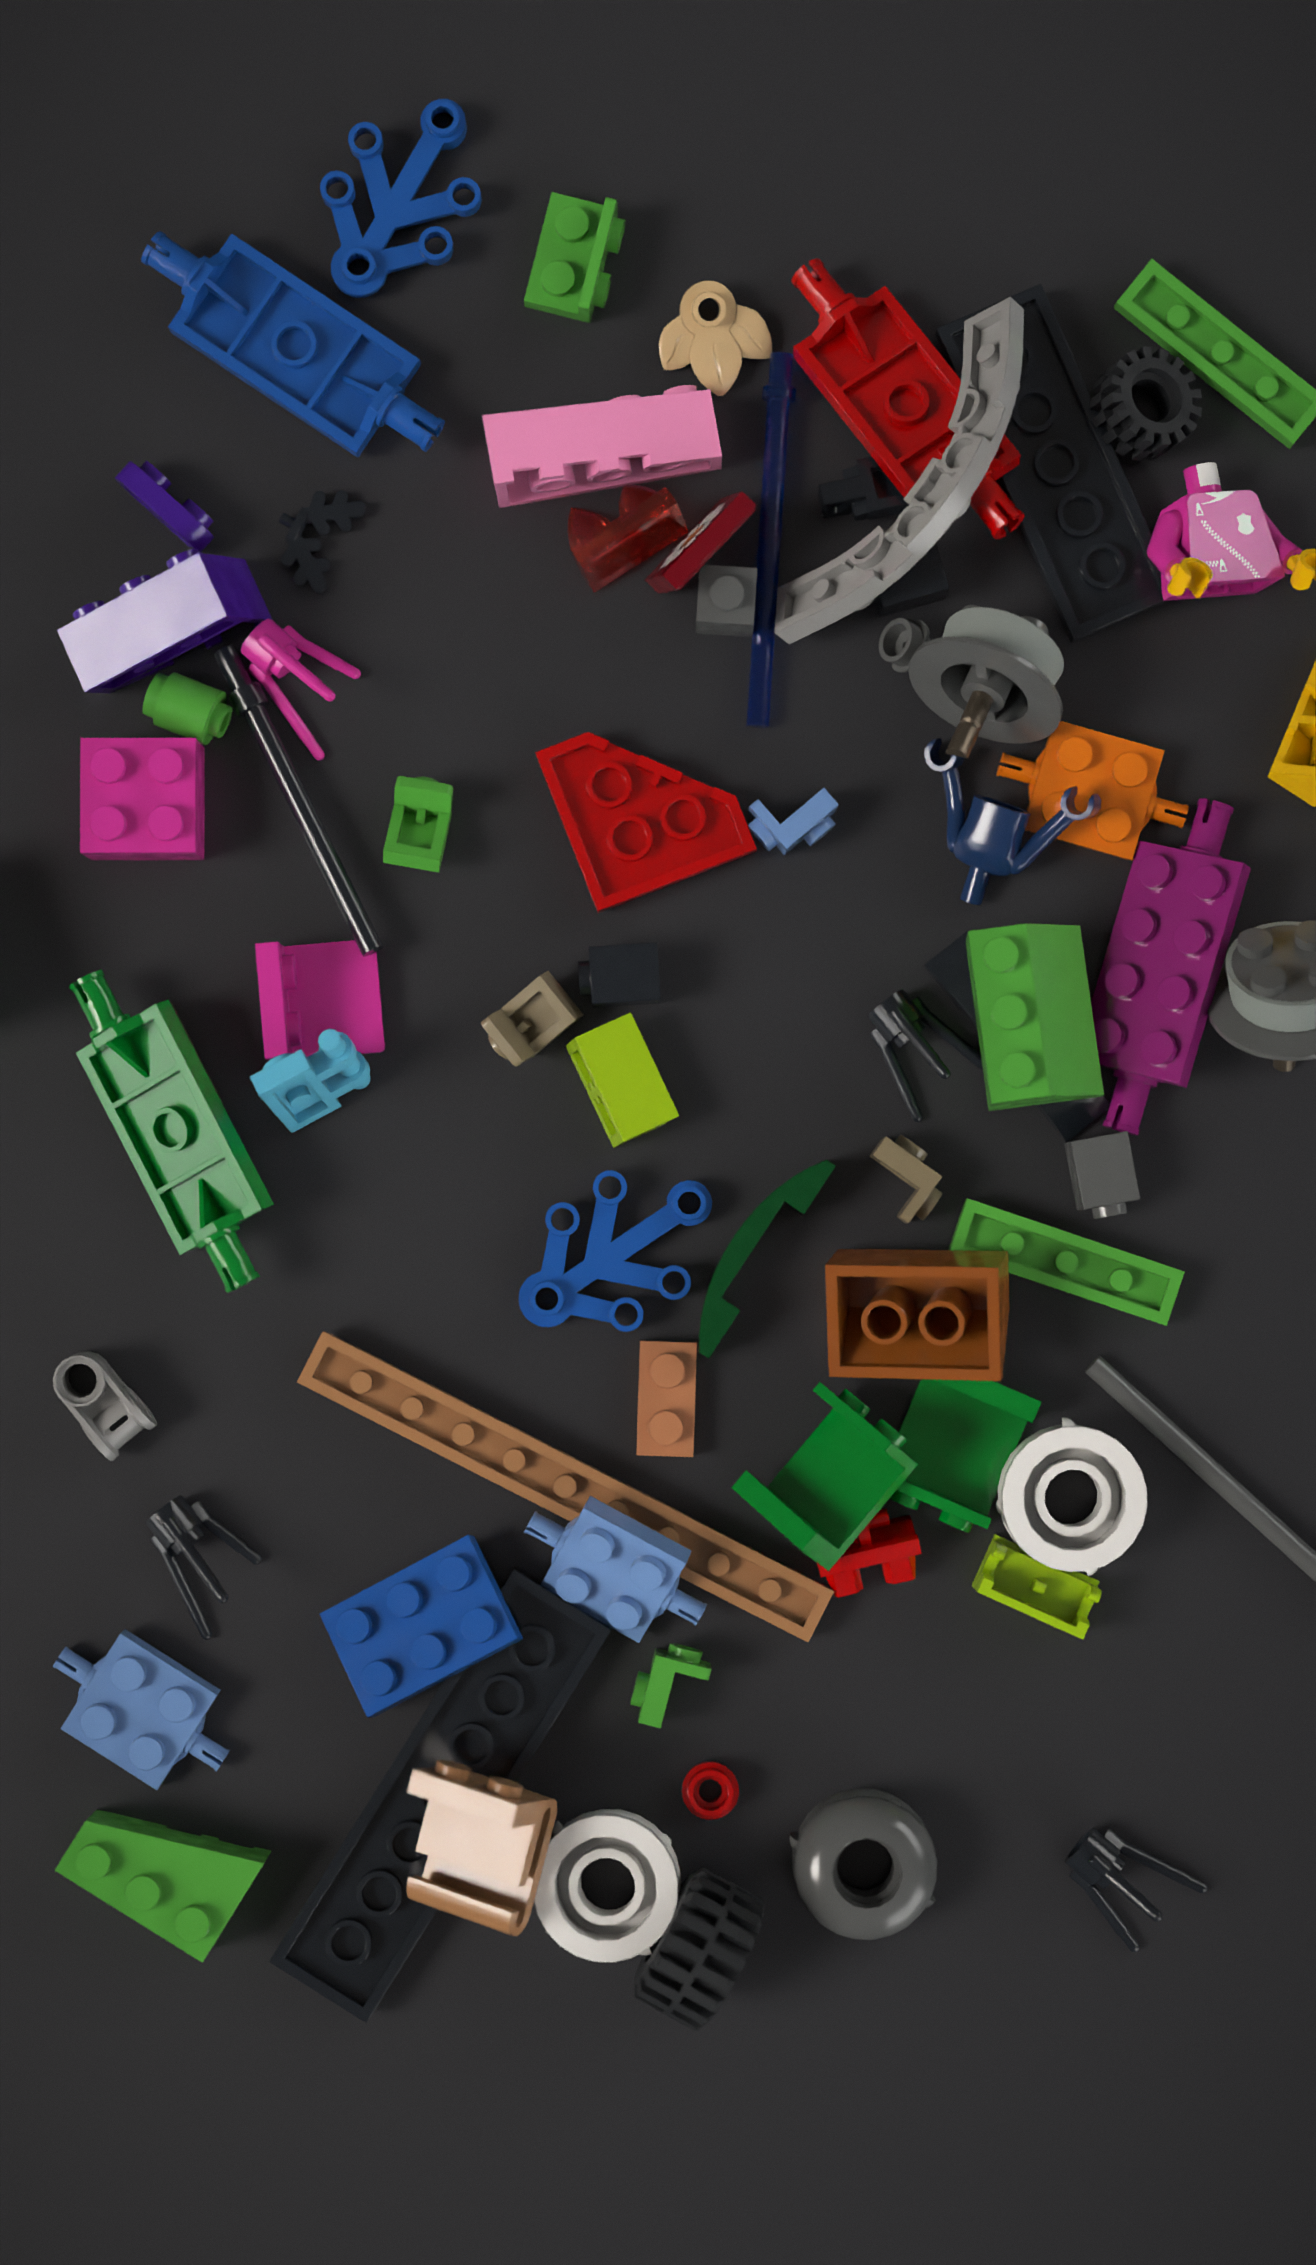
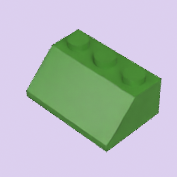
M1026 923L968 931L965 943L988 1110L995 1111L1104 1096L1080 925Z

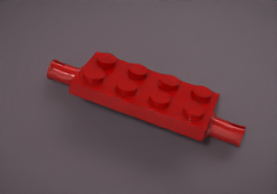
M812 259L809 261V266L813 271L810 273L807 267L803 265L795 272L791 282L818 313L819 325L810 336L793 346V358L905 498L931 459L937 458L942 460V455L954 436V432L948 428L957 402L961 379L886 286L867 298L856 297L853 293L846 294L824 267L821 259ZM1005 434L990 466L972 494L970 506L991 531L994 539H1001L1006 536V532L1003 529L1005 526L1010 533L1014 531L1025 517L1023 512L1017 509L996 482L997 479L1020 464L1021 454Z

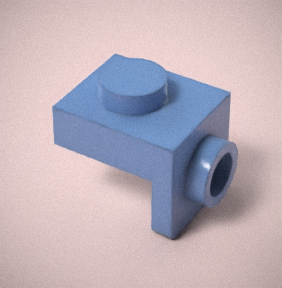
M822 788L780 824L762 802L757 799L748 809V814L753 819L748 824V827L766 850L770 851L776 846L785 856L803 839L809 846H812L836 825L830 816L836 812L839 804L825 788Z

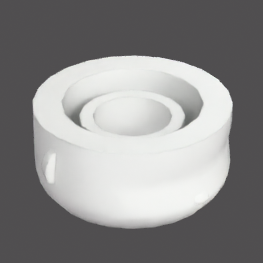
M1062 1417V1425L1039 1430L1023 1440L1010 1454L1001 1472L996 1509L1001 1514L1003 1524L1013 1541L1030 1557L1050 1568L1067 1572L1086 1571L1087 1576H1090L1099 1567L1105 1566L1120 1557L1135 1541L1143 1526L1147 1510V1487L1136 1460L1119 1441L1097 1429L1077 1425L1071 1419ZM1067 1470H1081L1087 1473L1094 1481L1097 1489V1503L1093 1512L1085 1520L1075 1524H1063L1054 1520L1048 1513L1045 1505V1491L1049 1482L1057 1474Z
M600 1809L583 1813L568 1821L564 1826L557 1820L553 1827V1837L549 1843L534 1900L537 1914L547 1933L559 1946L573 1955L593 1962H617L633 1958L638 1954H652L650 1947L663 1935L670 1924L676 1910L678 1894L681 1889V1872L669 1836L662 1833L654 1824L640 1815L621 1809ZM599 1858H612L622 1862L630 1870L635 1880L633 1898L626 1905L618 1909L605 1910L594 1906L586 1898L581 1884L583 1870L590 1862Z

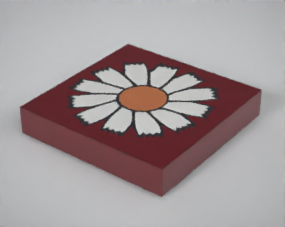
M743 491L721 498L644 580L658 594L681 590L754 513L757 505Z

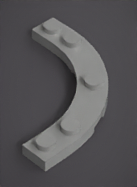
M1011 297L964 321L961 384L957 402L948 428L954 432V436L945 449L942 460L932 458L918 481L903 499L909 506L901 512L896 522L888 530L885 531L878 525L859 543L839 557L778 587L775 634L788 644L819 631L856 610H862L869 606L874 598L908 572L940 539L953 521L961 517L968 509L972 494L983 479L998 450L1020 389L1024 309Z

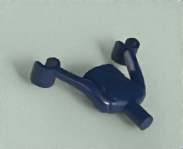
M941 738L930 741L925 748L924 757L926 763L933 770L941 771L943 775L947 803L946 838L948 849L955 854L958 860L970 867L960 899L965 902L981 905L991 875L1008 876L1022 872L1072 822L1091 818L1101 808V798L1099 794L1095 793L1090 797L1086 811L1084 813L1078 811L1074 804L1078 788L1077 786L1069 788L1061 797V810L1045 823L1021 849L1022 837L1031 813L1003 801L975 794L966 819V809L958 767L962 765L965 758L951 755L950 761L947 764L943 763L939 757V749L942 745Z

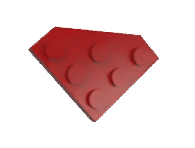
M590 732L535 752L598 913L736 860L757 850L737 797L717 787L708 786L683 775L678 770L643 755L639 756Z

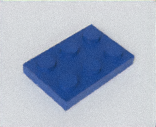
M467 1535L319 1614L367 1718H374L523 1639L473 1535Z

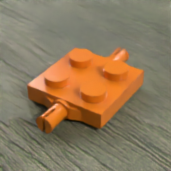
M1060 721L1057 729L1048 736L1046 746L1035 762L1003 752L999 763L1020 768V771L999 765L996 776L1028 784L1029 804L1027 811L1031 815L1025 831L1036 833L1061 810V797L1069 788L1077 786L1078 791L1074 804L1076 809L1082 813L1088 808L1090 797L1095 793L1099 794L1101 798L1099 812L1091 818L1075 820L1056 840L1129 861L1133 860L1140 833L1150 819L1178 826L1182 829L1186 818L1166 813L1165 810L1187 815L1189 809L1187 804L1184 805L1156 797V778L1165 750L1064 721Z

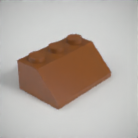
M837 1249L825 1264L829 1377L1002 1380L1009 1317L1008 1251Z

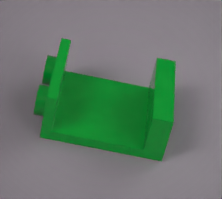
M920 1379L898 1430L908 1440L901 1450L918 1465L889 1499L916 1511L921 1501L942 1510L938 1520L967 1533H970L973 1524L988 1529L992 1520L988 1513L998 1492L1002 1469L1010 1454L1016 1449L1027 1421L1033 1423L1042 1402L994 1381Z
M819 1382L813 1391L833 1407L829 1414L768 1486L746 1470L731 1488L802 1552L829 1571L918 1464L901 1450L908 1440L882 1418L874 1427L864 1418L871 1409L850 1391L844 1388L836 1396Z

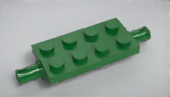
M103 970L87 974L69 985L93 1029L89 1033L91 1043L77 1051L76 1055L179 1255L197 1247L199 1249L205 1248L225 1286L226 1293H230L260 1277L236 1234V1231L240 1229L238 1224L272 1206L274 1203L170 1001L165 1000L155 1003L133 1017L130 1014L124 1015L104 977Z

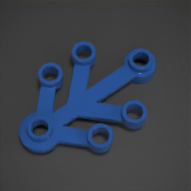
M437 99L424 108L420 120L423 134L391 189L381 156L384 144L379 128L370 122H360L351 128L348 134V143L352 154L360 161L375 215L363 238L352 207L356 191L351 177L342 171H332L327 173L321 180L320 192L324 203L332 210L341 242V247L335 252L331 261V274L336 286L346 295L356 298L371 296L382 288L388 273L425 263L442 265L448 262L453 255L452 237L446 229L439 226L425 229L420 235L418 242L385 249L395 230L454 214L468 217L479 210L482 202L480 188L474 180L467 177H460L452 181L447 191L413 200L441 150L456 148L463 142L466 136L467 124L465 114L456 102L449 99ZM439 113H448L453 117V122L447 128H437L432 123L434 117ZM363 134H370L376 138V143L372 148L362 150L356 146V140ZM340 182L348 187L346 195L342 198L335 199L328 195V189L334 183ZM461 189H468L474 193L475 197L470 204L459 205L454 201V195ZM433 238H441L447 243V246L442 253L431 254L426 250L428 241ZM355 259H364L369 263V269L363 275H353L349 272V265Z
M607 1170L600 1173L593 1183L596 1203L585 1259L566 1273H564L569 1235L577 1230L580 1223V1215L577 1209L569 1203L559 1202L552 1205L545 1216L549 1233L542 1269L540 1272L529 1276L520 1288L519 1306L523 1315L531 1323L541 1327L557 1326L563 1323L570 1315L609 1322L616 1329L629 1332L638 1328L643 1320V1308L637 1300L630 1297H622L612 1302L577 1292L596 1279L656 1290L662 1296L671 1300L684 1297L691 1287L690 1276L684 1268L671 1265L662 1269L624 1260L679 1223L684 1226H694L703 1222L710 1214L712 1208V1198L708 1189L701 1183L692 1180L676 1184L667 1196V1205L611 1242L618 1204L627 1193V1183L625 1178L616 1171ZM606 1177H615L621 1183V1192L613 1199L603 1197L599 1191V1184ZM685 1192H693L700 1198V1208L694 1214H685L679 1209V1197ZM560 1208L570 1210L574 1217L573 1225L565 1231L556 1229L552 1223L553 1213ZM677 1271L683 1275L685 1285L680 1292L669 1293L664 1289L662 1281L668 1272ZM548 1287L557 1293L558 1303L553 1309L544 1310L538 1306L536 1295L542 1288ZM623 1303L632 1304L637 1309V1319L631 1325H622L616 1320L615 1311Z

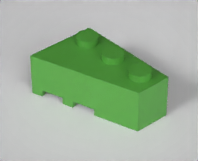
M96 1809L82 1825L55 1871L203 1963L272 1851L219 1841V1838L204 1834L198 1836L166 1828V1825Z

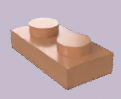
M640 1340L636 1455L693 1457L697 1342Z

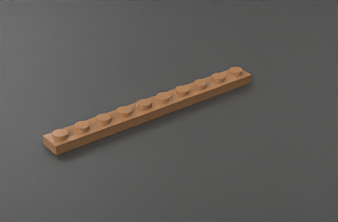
M325 1330L322 1331L297 1380V1383L568 1521H572L579 1516L590 1496L596 1498L691 1550L688 1561L680 1573V1578L806 1642H809L834 1593L830 1587Z

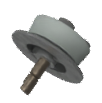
M967 605L948 619L942 638L930 640L915 651L909 664V678L914 690L934 713L956 727L946 754L968 758L977 737L1002 743L1022 744L1042 740L1050 736L1057 729L1062 718L1063 705L1054 685L1063 672L1064 661L1058 646L1048 636V628L1043 622L1033 617H1020L999 609Z
M1314 920L1305 922H1273L1242 931L1228 949L1226 967L1221 970L1213 1000L1208 1009V1018L1222 1038L1244 1052L1272 1059L1273 1067L1281 1072L1293 1070L1296 1061L1316 1059V921Z

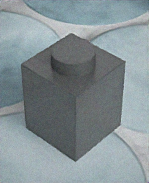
M703 565L699 571L695 634L752 637L757 568Z
M1128 1131L1064 1143L1077 1210L1091 1208L1093 1219L1127 1213L1126 1202L1140 1199Z

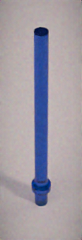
M773 352L770 354L769 384L763 386L762 400L767 402L746 724L747 727L769 728L789 410L790 403L796 401V388L791 386L793 355L786 352Z

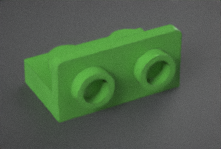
M554 192L551 193L524 298L525 307L587 323L591 322L594 306L605 307L612 274L603 271L608 252L616 254L619 252L626 223L625 219L617 218V199L606 197L604 205Z

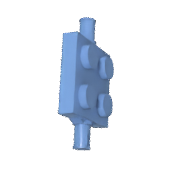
M592 1496L588 1498L579 1516L570 1521L566 1527L535 1511L524 1533H528L554 1548L551 1566L541 1582L543 1587L601 1623L638 1643L641 1641L652 1620L661 1615L666 1609L688 1620L695 1626L706 1609V1603L677 1589L680 1573L688 1561L691 1550Z
M126 1629L119 1634L107 1655L95 1664L79 1656L67 1646L55 1661L53 1668L60 1670L82 1684L79 1688L77 1703L62 1725L61 1730L155 1790H158L174 1764L183 1759L188 1753L217 1772L230 1752L229 1749H225L201 1733L204 1729L206 1713L221 1690Z

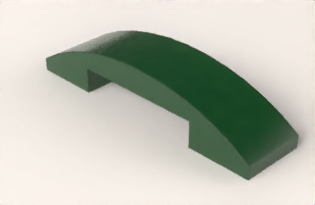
M824 1160L791 1177L758 1204L738 1228L722 1253L706 1291L699 1325V1353L709 1358L740 1312L737 1307L721 1297L783 1203L798 1213L804 1214L836 1167L835 1165Z

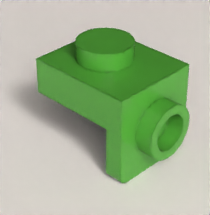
M397 777L394 807L383 850V863L440 872L452 818L453 786L439 783L437 780L429 777Z
M670 1643L668 1651L655 1649L650 1672L638 1671L630 1705L640 1707L638 1723L661 1728L675 1672L709 1680L712 1669L711 1663L701 1660L703 1651L677 1643Z

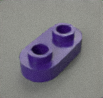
M147 460L140 467L129 461L114 477L130 495L191 549H198L199 553H201L215 538L207 529L214 521L191 499L187 498L181 505L167 493L166 490L171 485V482Z

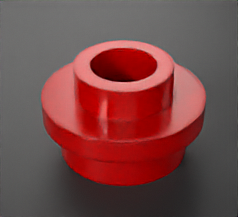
M705 1761L692 1767L685 1775L682 1783V1797L686 1807L692 1814L702 1819L715 1820L726 1816L735 1807L739 1797V1785L736 1776L726 1765L715 1761ZM706 1780H715L720 1784L721 1792L714 1799H706L699 1792L700 1785Z

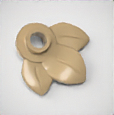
M711 280L697 282L686 290L680 302V315L664 327L659 340V355L664 370H675L691 364L693 372L700 383L717 396L726 394L736 381L742 365V357L766 359L770 358L772 354L771 335L760 314L754 309L736 305L731 291L723 284ZM706 298L715 300L719 307L717 317L711 321L702 319L698 312L699 304Z

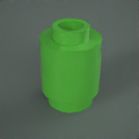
M159 672L155 675L147 689L143 702V714L153 718L155 726L186 738H196L201 744L207 745L213 737L220 739L226 732L232 716V707L226 705L227 694L222 690L173 672L170 676Z

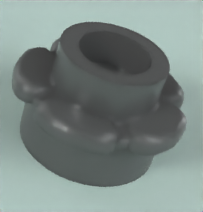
M896 618L884 628L879 640V653L885 661L892 663L894 671L899 673L909 672V664L915 651L921 645L930 641V631L927 624L922 620L914 621L910 618Z

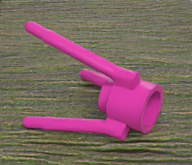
M266 619L255 627L241 647V653L252 662L247 672L262 684L316 760H322L325 756L324 751L271 675L274 674L280 679L291 671L313 691H316L326 701L330 702L335 699V693L298 661L301 652L297 649L352 679H358L361 676V672L356 667L343 661V659L303 638L290 625L282 629L272 619Z

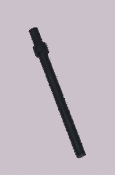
M227 645L217 650L214 656L232 691L228 697L239 718L246 719L362 956H369L383 948L380 938L266 710L269 701L260 683L252 682L235 645Z

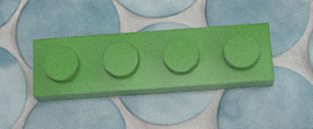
M1151 259L1116 302L1114 309L1162 348L1169 351L1175 358L1178 356L1185 362L1184 365L1288 449L1293 446L1316 417L1315 388L1155 260Z
M968 1198L965 1199L948 1249L1008 1251L1010 1274L1164 1326L1168 1324L1185 1271Z

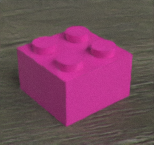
M80 738V853L90 860H204L205 747L196 738Z

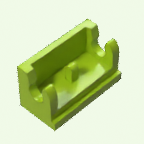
M631 1012L575 1037L566 1045L613 1148L679 1117L678 1111Z
M996 1534L992 1538L972 1583V1587L978 1593L1082 1640L1090 1626L1087 1619L1094 1602L1098 1603L1100 1601L1102 1590L1098 1588L1100 1581L1081 1572H1067L1050 1568L1030 1557L1016 1543Z

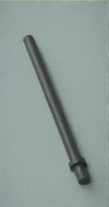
M1100 1355L1096 1357L1084 1372L1316 1582V1551Z

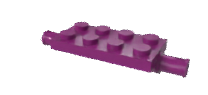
M1198 799V807L1186 846H1180L1177 849L1144 841L1138 842L1091 1002L1100 1067L1113 1070V1076L1118 1078L1106 1120H1104L1102 1125L1115 1131H1128V1134L1138 1136L1140 1132L1139 1126L1150 1089L1157 1088L1158 1083H1168L1187 1088L1208 1017V1009L1213 1000L1251 870L1245 863L1224 859L1219 855L1234 808L1213 800L1212 804H1209V799Z

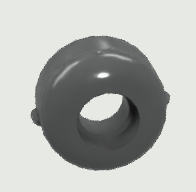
M853 1788L837 1792L817 1804L807 1814L798 1831L790 1833L792 1869L798 1894L807 1911L819 1924L835 1934L856 1940H875L892 1936L908 1927L922 1914L925 1908L932 1906L936 1901L932 1895L937 1881V1857L934 1843L921 1817L906 1802L893 1794L871 1788ZM865 1839L877 1841L886 1847L891 1854L892 1865L889 1875L883 1883L872 1889L860 1890L850 1887L842 1881L838 1874L837 1864L839 1856L848 1845L855 1841Z

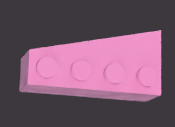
M695 385L673 387L665 390L663 395L646 397L625 395L602 402L482 415L499 508L721 469L722 452L710 389L697 391Z

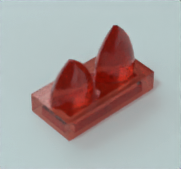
M639 485L623 486L619 499V517L612 522L595 512L572 507L569 513L567 530L571 553L584 580L594 593L689 532L677 501L666 487L657 492Z

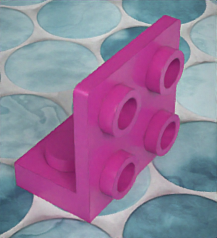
M355 940L283 946L279 942L255 944L264 1055L266 1060H271L285 1053L293 1054L302 1049L307 1057L318 1052V1037L327 1029H334L337 1032L346 1034L355 1044L356 1050L361 1054L381 1053L385 1050L377 952L363 957Z

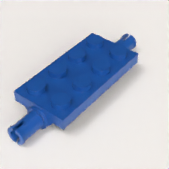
M162 231L157 232L151 238L156 247L154 249L147 244L142 254L141 262L182 287L181 294L184 295L180 310L168 326L172 334L357 458L377 429L385 424L420 446V449L425 452L434 444V441L431 439L432 434L438 438L445 421L440 417L437 418L404 395L405 388L421 366L419 358L232 233L220 251L210 258L207 256L198 258L168 238Z

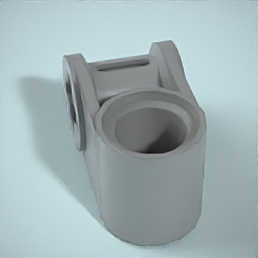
M90 1351L78 1352L63 1360L56 1368L53 1376V1387L58 1398L61 1399L79 1421L85 1434L95 1447L110 1461H114L119 1457L118 1449L144 1428L151 1431L157 1426L155 1417L145 1403L131 1388L125 1385L108 1362L99 1354ZM74 1364H85L93 1369L96 1374L97 1383L92 1393L83 1394L72 1388L69 1382V1372ZM124 1415L128 1416L127 1421L114 1431H110V1426Z

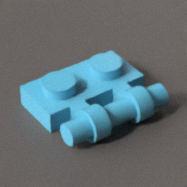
M334 1029L324 1030L318 1037V1052L307 1057L302 1049L293 1054L285 1053L269 1060L264 1065L263 1070L250 1076L260 1098L291 1133L342 1107L338 1097L353 1089H364L370 1083L369 1063L356 1050L355 1044L346 1034L337 1032Z

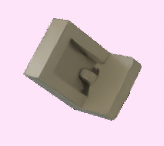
M548 970L539 975L501 1009L486 1017L481 1022V1025L488 1033V1039L492 1048L501 1057L508 1059L512 1065L517 1067L536 1056L584 1014Z
M899 1135L895 1142L888 1137H883L869 1157L915 1189L896 1217L905 1224L910 1223L914 1216L923 1221L943 1194L935 1188L942 1176L923 1163L928 1154L906 1137Z

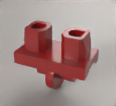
M887 1508L880 1509L829 1571L817 1563L820 1577H826L831 1590L834 1591L835 1597L839 1598L856 1594L862 1590L863 1583L860 1568L881 1564L886 1583L898 1584L916 1578L915 1555L922 1554L911 1516L907 1515L889 1520Z

